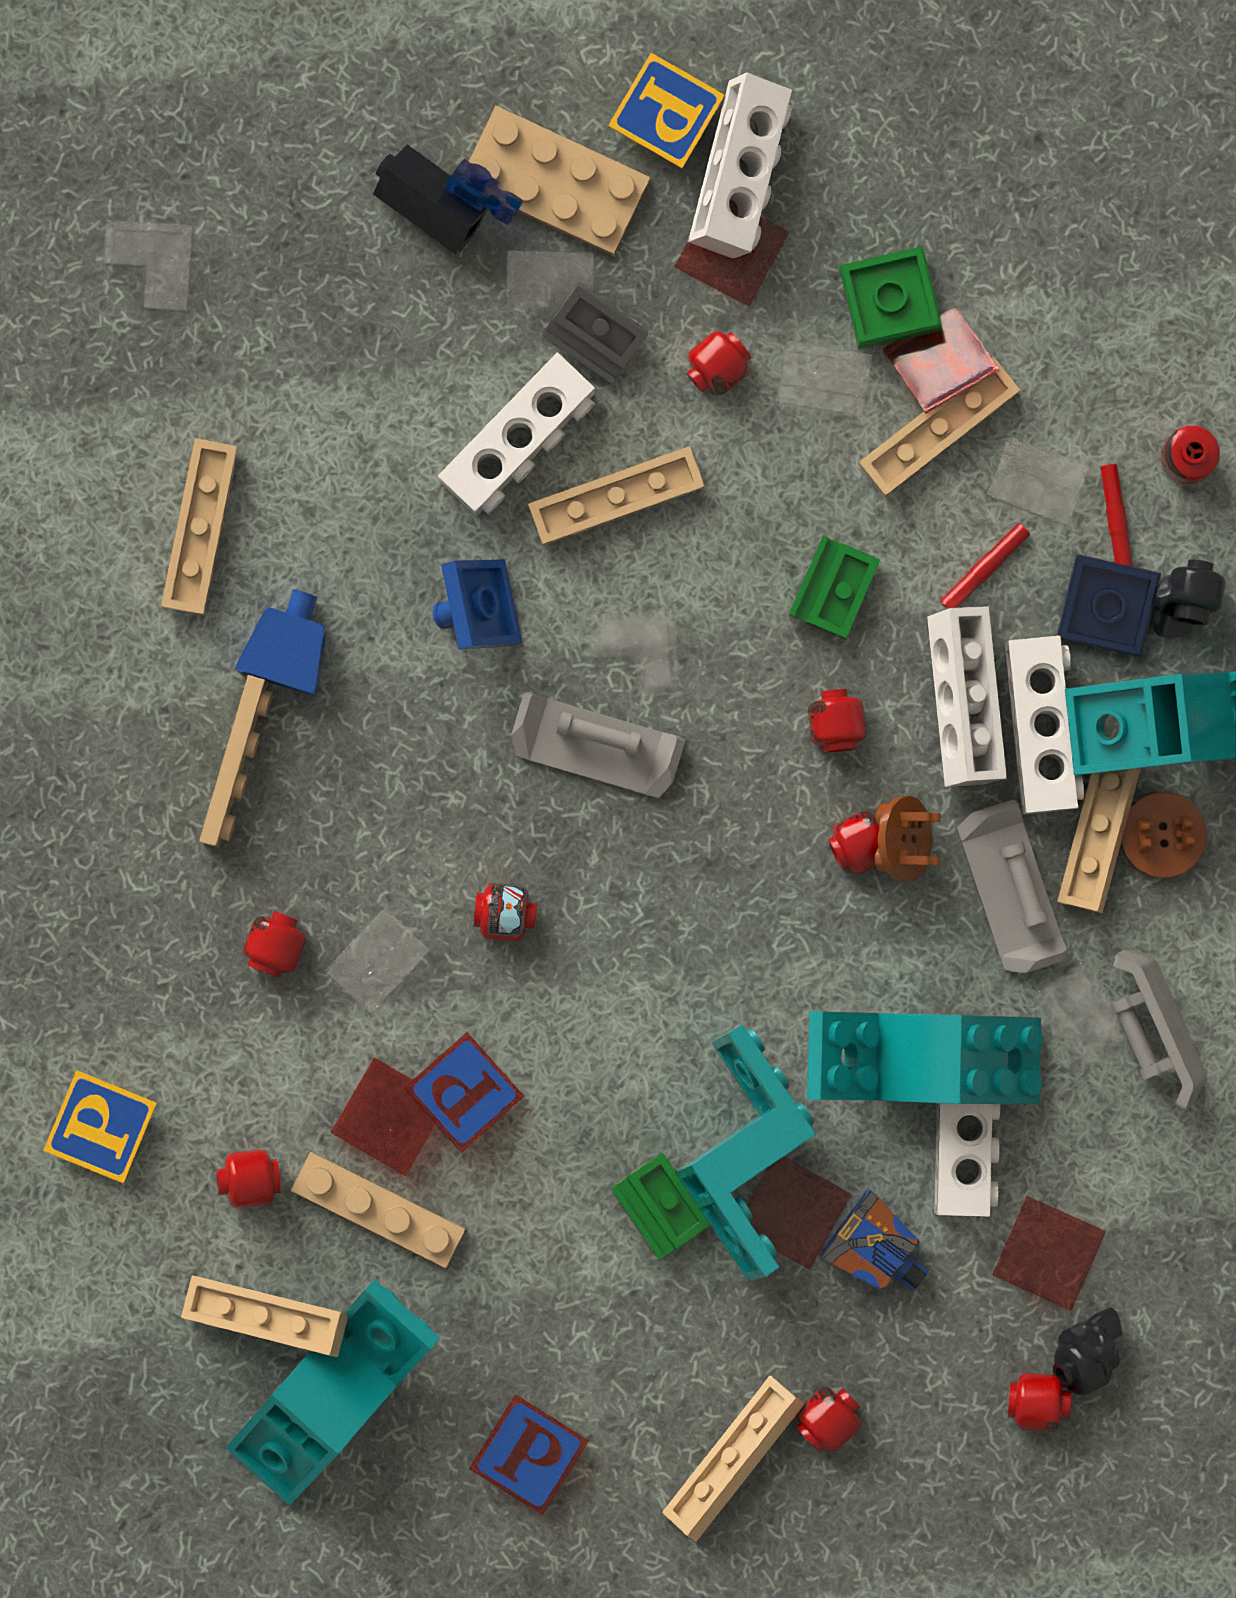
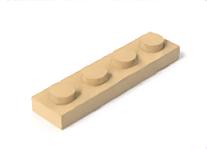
M995 357L987 362L991 368L988 374L927 408L859 461L858 465L884 498L1020 392L1018 386Z
M198 438L194 440L161 603L162 608L205 616L239 449L237 446Z
M689 446L529 503L528 506L541 543L545 546L702 490L705 486Z
M250 675L247 677L199 842L220 848L222 839L229 841L232 836L236 816L230 815L234 798L241 800L244 795L248 781V775L242 773L246 757L254 758L260 740V733L254 732L259 715L266 717L272 700L273 692L266 690L268 682L264 679Z
M1141 768L1091 774L1057 902L1103 913Z
M312 1151L309 1153L291 1189L292 1192L444 1268H447L466 1229Z
M192 1275L181 1318L338 1357L349 1314Z
M770 1375L662 1513L686 1536L697 1542L804 1406V1403Z

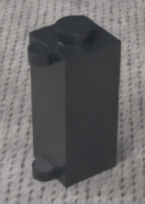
M408 144L395 157L392 154H388L375 173L380 179L373 195L454 254L464 249L470 238L478 230L490 206L489 203Z

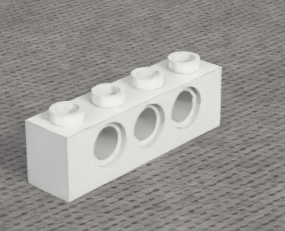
M747 72L729 80L688 240L689 243L733 259L750 253L758 244L761 235V227L758 225L761 212L767 205L771 195V186L768 185L771 172L781 156V145H778L781 132L791 116L792 108L789 105L791 89ZM750 118L758 126V136L750 128ZM740 159L748 166V176L743 174L740 169ZM730 199L738 207L737 217L733 215L729 208Z
M557 352L438 475L439 482L476 517L482 510L490 514L506 497L501 491L511 480L514 479L517 483H520L533 470L535 464L531 460L543 448L548 453L563 439L565 433L561 429L573 417L578 422L592 409L595 403L591 398L595 395V387ZM553 397L559 400L562 404L559 414L554 417L541 415L537 407L542 399ZM516 428L527 429L532 434V440L529 445L524 448L511 446L507 439L512 430ZM490 458L498 460L502 464V471L499 476L494 479H485L479 475L478 467L482 461Z
M989 606L949 608L927 616L945 787L984 785L1006 779Z
M1060 636L1009 640L1005 643V654L1022 815L1077 809V800L1084 799V786L1082 775H1074L1067 716L1064 672L1071 669L1068 645L1061 646ZM1042 671L1049 675L1052 681L1049 693L1040 694L1032 689L1030 676L1033 672ZM1048 714L1055 720L1056 731L1053 736L1044 737L1037 733L1034 727L1037 715ZM1050 756L1059 762L1061 771L1057 779L1048 780L1040 774L1039 762L1043 757Z
M937 1103L934 1213L936 1215L990 1217V1207H997L998 1181H991V1163H998L999 1137H992V1120H999L1000 1104ZM967 1115L974 1116L978 1120L980 1127L977 1136L971 1140H963L957 1133L959 1120ZM972 1159L978 1166V1176L971 1183H961L956 1177V1167L962 1160Z

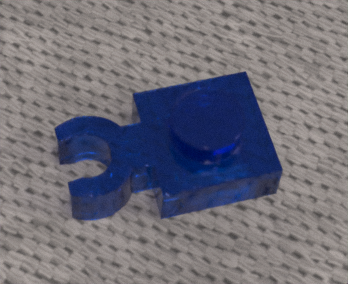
M466 159L452 173L444 187L479 211L483 207L487 208L496 219L507 225L524 202L517 195L498 188L500 182L493 178L485 167L476 163H470Z

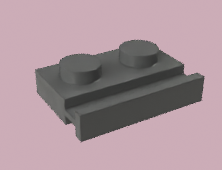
M578 282L553 316L549 325L543 330L542 336L613 384L618 374L625 368L648 336V330Z

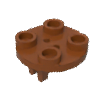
M1158 792L1144 796L1131 805L1121 845L1124 855L1133 868L1148 876L1168 878L1183 874L1197 863L1205 849L1207 832L1203 817L1192 802L1178 794ZM1161 822L1165 823L1166 829L1164 831L1159 829V824ZM1161 840L1167 841L1165 848L1160 846Z
M910 795L895 797L889 803L880 804L876 811V822L879 826V848L875 854V865L878 871L888 873L892 879L899 882H910L918 879L925 871L927 865H939L940 857L930 856L932 846L931 822H940L941 813L927 812L921 801Z

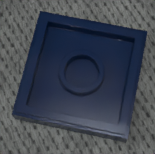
M1076 553L1056 636H1060L1062 640L1141 657L1153 610V600L1157 593L1161 573Z

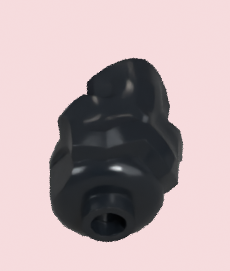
M1190 559L1187 566L1177 567L1172 570L1170 575L1162 578L1159 583L1158 592L1153 600V606L1158 609L1153 621L1156 635L1164 638H1174L1189 634L1192 625H1207L1209 614L1221 608L1226 580L1222 575L1213 571V563Z
M1114 1308L1104 1309L1091 1316L1088 1320L1078 1322L1072 1328L1062 1331L1058 1337V1347L1054 1355L1053 1374L1061 1379L1063 1388H1067L1076 1395H1088L1108 1384L1112 1376V1370L1119 1366L1120 1358L1114 1340L1120 1337L1123 1331L1119 1316Z

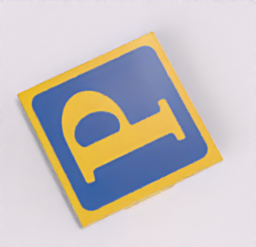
M650 53L608 127L683 169L725 94L655 54Z
M76 1070L43 1151L124 1184L157 1102Z

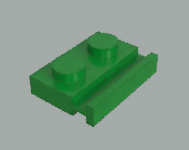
M823 535L788 616L795 617L811 626L846 640L880 559L843 543H838Z
M663 1152L609 1188L658 1260H662L669 1253L710 1226Z

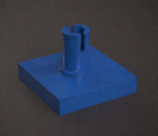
M505 559L460 560L441 565L448 601L435 603L432 611L433 618L440 629H447L454 625L459 650L508 647L522 643Z

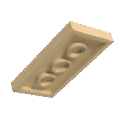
M495 105L459 182L480 195L614 256L649 184L650 177Z

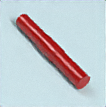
M1117 464L1100 466L1114 561L1133 566Z
M1017 523L939 602L946 609L957 608L1030 536L1029 531L1022 524Z

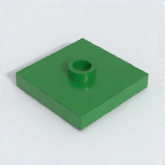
M923 246L839 265L858 350L942 331V323Z

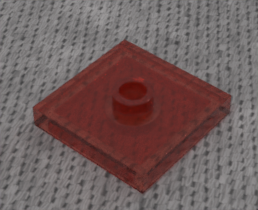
M374 1057L330 1133L406 1176L437 1124L438 1119L414 1093V1086L418 1083L417 1081ZM432 1091L437 1106L444 1112L446 1107L442 1104V1096Z

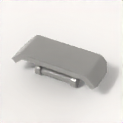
M529 692L524 693L511 734L514 755L519 758L655 798H660L673 784L685 740L682 737L646 728Z
M1010 800L971 813L957 827L958 834L1004 970L1026 974L1067 960L1069 957L1067 947L1052 910L1017 801Z
M1124 949L1116 954L1113 966L1133 974L1140 991L1110 1003L1113 1013H1117L1141 1067L1139 1071L1143 1080L1175 1068L1182 1084L1175 1106L1186 1111L1197 1100L1206 1081V1071L1155 958L1140 951ZM1142 1002H1146L1169 1054V1057L1159 1061L1155 1058L1133 1006Z

